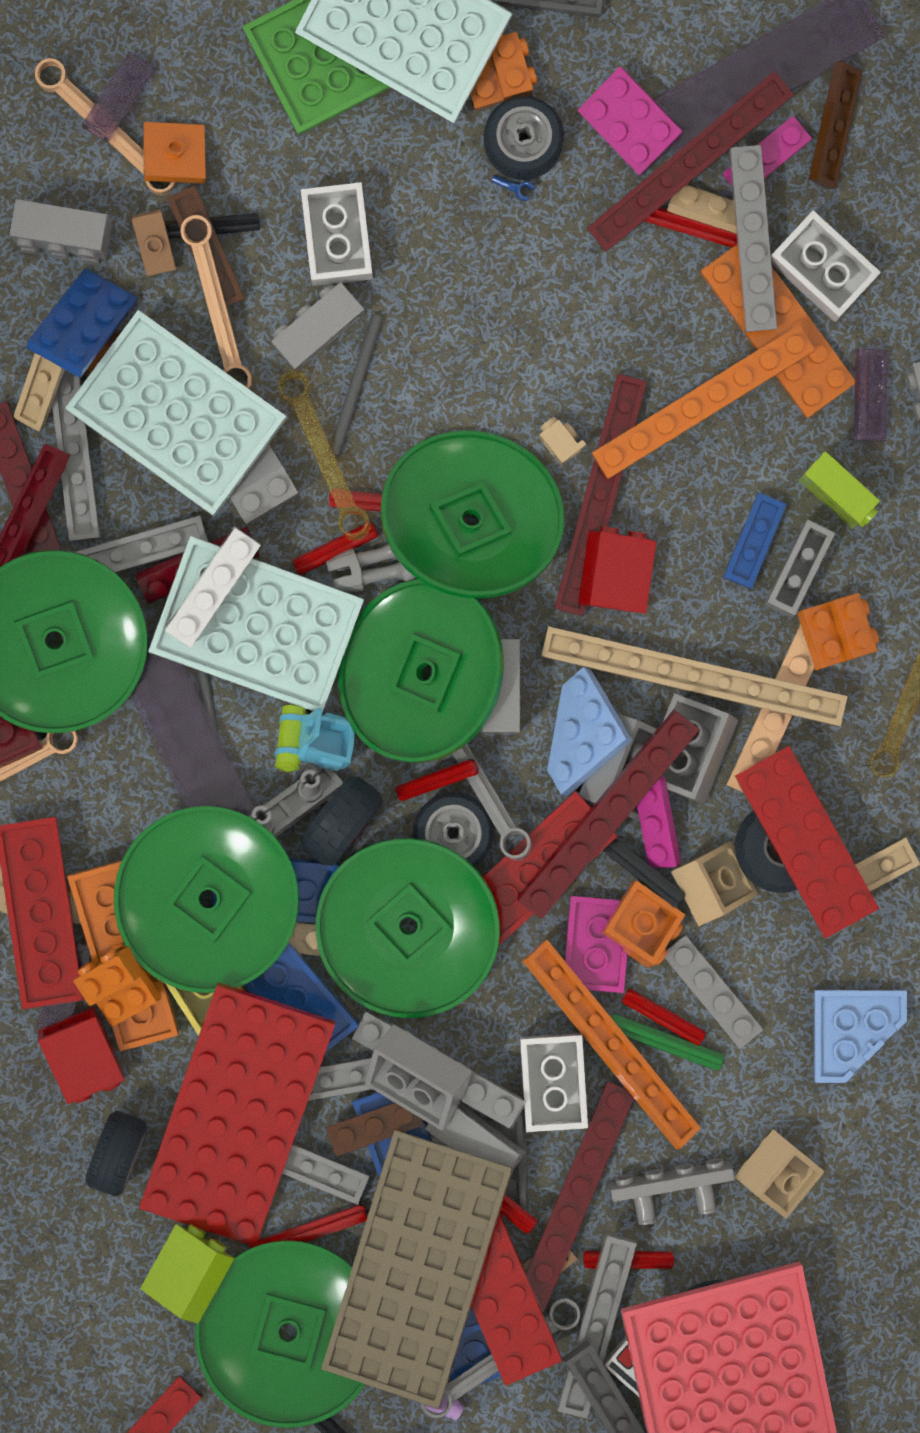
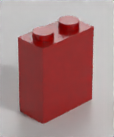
M601 526L600 532L589 531L578 604L646 614L657 541L646 539V533L628 531V536L618 535L619 529Z
M95 1006L38 1030V1043L67 1105L72 1102H84L90 1099L92 1094L103 1089L104 1091L113 1090L122 1081H125L123 1067Z

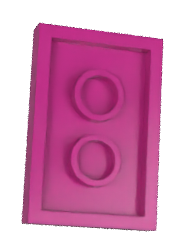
M620 66L577 110L640 176L684 133L673 119Z
M570 896L565 962L588 990L624 993L627 954L622 951V946L601 932L621 900Z

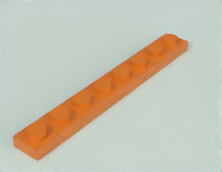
M799 324L592 452V456L608 480L815 351V348Z
M548 940L542 941L522 962L674 1148H682L701 1127Z

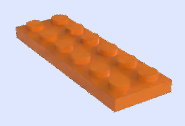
M738 245L728 250L700 271V274L756 351L800 324L815 351L775 377L806 419L857 383L773 267L772 277L777 329L746 333Z
M122 860L67 876L94 964L101 962L99 958L109 950L115 948L119 952L126 948L120 935L114 912V887ZM146 970V974L162 998L152 1006L112 1027L119 1052L172 1038L180 1033L165 983L152 976Z

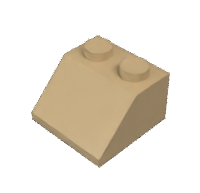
M728 841L671 871L677 886L685 894L684 898L698 926L724 916L759 895L754 884L744 875L739 867L732 841Z
M773 1129L762 1140L760 1146L751 1157L744 1162L734 1177L787 1219L825 1171Z

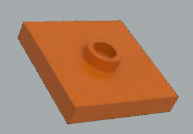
M144 122V181L205 184V125Z

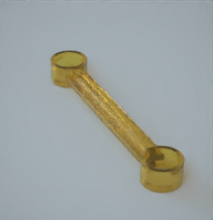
M288 371L279 379V392L287 403L292 404L339 510L338 525L342 534L350 540H360L370 530L368 515L363 509L356 506L310 402V384L306 376L299 371ZM292 378L301 379L305 384L302 394L297 397L285 395L283 387L287 380ZM359 514L365 519V525L360 532L352 534L343 529V522L348 515Z
M920 650L882 745L879 749L873 751L868 759L870 772L878 778H890L900 768L898 751L920 699ZM881 752H887L894 759V769L888 774H879L873 766V759Z

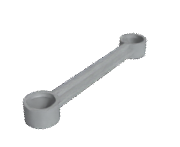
M466 744L458 751L452 753L457 763L470 759L476 761L479 769L478 774L466 779L501 836L500 848L502 852L511 860H524L532 851V840L524 830L516 827L468 744ZM514 834L523 835L527 841L525 850L519 855H511L505 849L506 840Z
M560 1299L551 1306L549 1314L545 1319L552 1334L558 1330L569 1331L577 1325L580 1319V1310L574 1301ZM562 1303L569 1304L574 1308L575 1319L568 1326H561L553 1319L554 1309ZM492 1354L447 1384L445 1391L447 1407L443 1412L439 1414L431 1413L426 1409L425 1404L421 1403L423 1412L428 1417L434 1419L444 1417L450 1411L454 1401L497 1373L499 1370Z

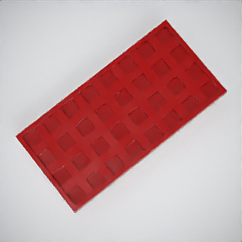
M217 982L139 1209L187 1225L192 1224L200 1229L249 1245L257 1242L336 1021Z

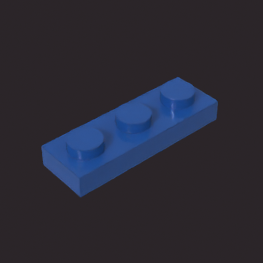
M759 492L757 493L723 578L752 589L787 504Z

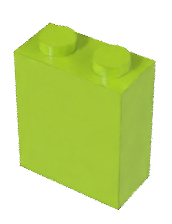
M826 451L798 480L851 529L858 524L864 527L879 512L875 506L880 500Z
M176 1224L140 1289L180 1319L199 1324L235 1258L225 1252L227 1247L221 1242L212 1238L210 1240L204 1237L206 1234L204 1230L192 1224L188 1228Z

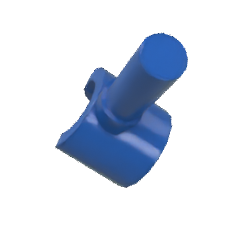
M495 175L492 179L493 183L514 192L516 198L523 202L528 201L530 198L520 193L521 187L534 190V186L530 182L516 184Z

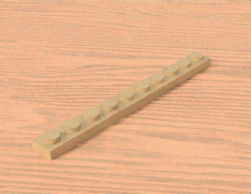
M549 626L541 657L838 727L841 726L848 697Z

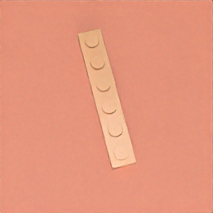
M800 624L775 679L806 686L813 672L814 664ZM766 709L760 710L727 781V786L743 793L734 776L775 754L790 722L791 715Z

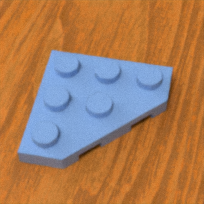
M583 667L562 685L547 771L560 794L565 796L571 794L632 741L631 736L590 668Z
M814 990V1082L846 1083L907 1022V990Z

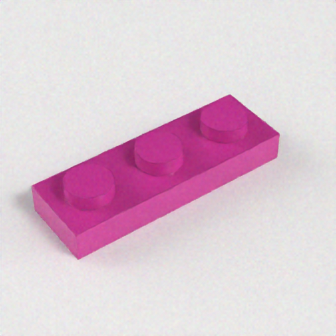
M794 116L790 117L757 144L761 145L764 179L812 140L811 136ZM730 166L722 175L732 186Z
M661 776L637 804L648 865L652 868L677 867L681 864L665 776Z

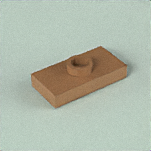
M162 209L133 215L131 219L146 276L176 270L177 266Z

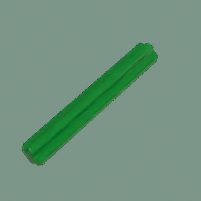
M611 1015L613 1021L629 1039L715 1071H719L724 1062V1055L701 1045H695L690 1041L623 1016Z

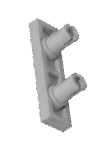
M320 767L306 770L297 782L267 804L255 807L249 817L265 826L277 837L332 797L343 782L333 770Z
M715 1158L706 1161L705 1165L700 1166L682 1164L675 1167V1170L663 1172L662 1169L647 1171L644 1176L639 1177L621 1175L616 1177L615 1181L609 1182L610 1193L613 1202L634 1199L639 1225H649L656 1222L653 1195L694 1188L699 1214H710L716 1211L712 1185L734 1181L733 1169L729 1160L724 1161L722 1158Z

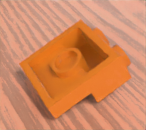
M517 31L501 36L470 96L475 111L500 104L513 97L533 95V85L537 84V78L533 66L527 68L524 57L529 55L528 46L525 38L519 39Z
M859 593L797 612L815 671L878 651L876 647L879 642L878 633L874 628H870L867 619L869 605L865 599H861Z
M635 880L630 884L601 932L622 946L623 952L648 968L655 966V964L659 965L664 960L668 952L665 948L671 939L674 940L683 928L681 921L685 914L672 907L667 901Z
M129 946L119 952L115 948L109 950L99 958L101 962L94 964L93 961L86 963L77 970L79 976L73 980L88 1005L91 1006L96 1003L111 1027L152 1006L162 998L143 967L136 961Z

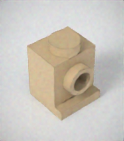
M552 417L540 427L543 432L539 434V439L560 466L564 465L586 447V443L583 440L579 443L575 441L578 435L569 423L563 425L560 420Z

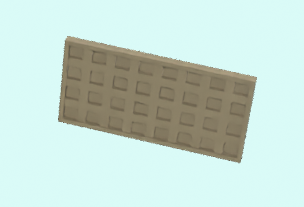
M394 1130L322 1364V1370L437 1409L441 1407L513 1167Z

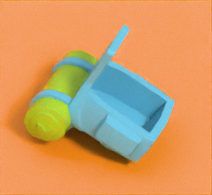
M285 705L282 707V713L279 718L278 743L275 750V767L284 772L297 771L300 768L301 761L314 763L317 767L334 771L344 769L350 764L354 746V730L347 718L332 713H326L322 716L321 708H316L313 712L307 714V710L298 705Z

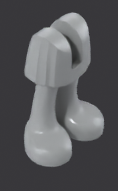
M389 544L381 548L359 553L349 549L326 561L328 572L351 569V575L331 580L333 588L346 593L363 591L364 585L377 581L400 579L403 582L417 580V578L406 570L400 562L385 567L362 570L364 566L396 558Z

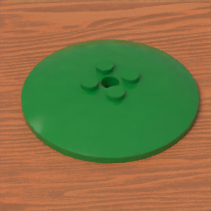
M463 430L430 437L412 447L398 460L384 486L381 499V522L390 549L398 561L414 577L446 594L482 599L498 597L517 591L531 583L544 572L554 558L561 542L564 528V508L561 495L553 477L545 466L528 450L499 435ZM473 515L478 519L479 523L474 526L467 525L463 521V517Z
M43 550L21 555L0 566V716L12 724L28 730L44 733H65L87 728L111 715L133 692L142 674L147 654V631L144 616L129 586L105 564L94 558L72 551ZM52 631L59 632L63 636L62 644L58 647L49 646L45 641L48 633Z
M419 579L400 583L384 591L373 599L357 617L338 670L340 700L352 729L371 749L385 757L408 763L430 762L458 751L478 734L489 719L497 703L504 673V654L499 631L490 613L477 598H464L446 594L424 584ZM427 665H430L432 675L428 680L424 681L422 671Z
M215 806L190 807L175 811L158 819L148 826L131 844L116 876L114 912L120 935L126 947L129 946L136 961L147 972L158 980L181 990L197 993H214L217 982L235 988L251 982L266 972L282 955L297 923L299 886L293 864L286 850L265 826L253 818L232 809ZM206 890L213 891L217 896V902L212 908L205 907L201 902V895Z
M386 839L370 844L352 854L335 870L328 880L320 897L316 912L317 946L321 959L332 979L357 1003L370 1010L392 1017H428L447 1011L463 1002L485 980L493 965L499 945L500 920L498 909L491 889L483 876L459 853L444 845L425 839ZM405 917H411L416 920L418 928L412 932L405 931L401 926V920Z
M293 1240L264 1243L234 1257V1261L199 1324L195 1323L197 1358L212 1390L229 1408L251 1421L272 1427L293 1428L312 1425L344 1409L356 1398L365 1384L322 1370L321 1368L352 1266L342 1257L324 1247ZM290 1323L296 1327L297 1335L294 1339L286 1340L281 1337L279 1329L283 1324Z

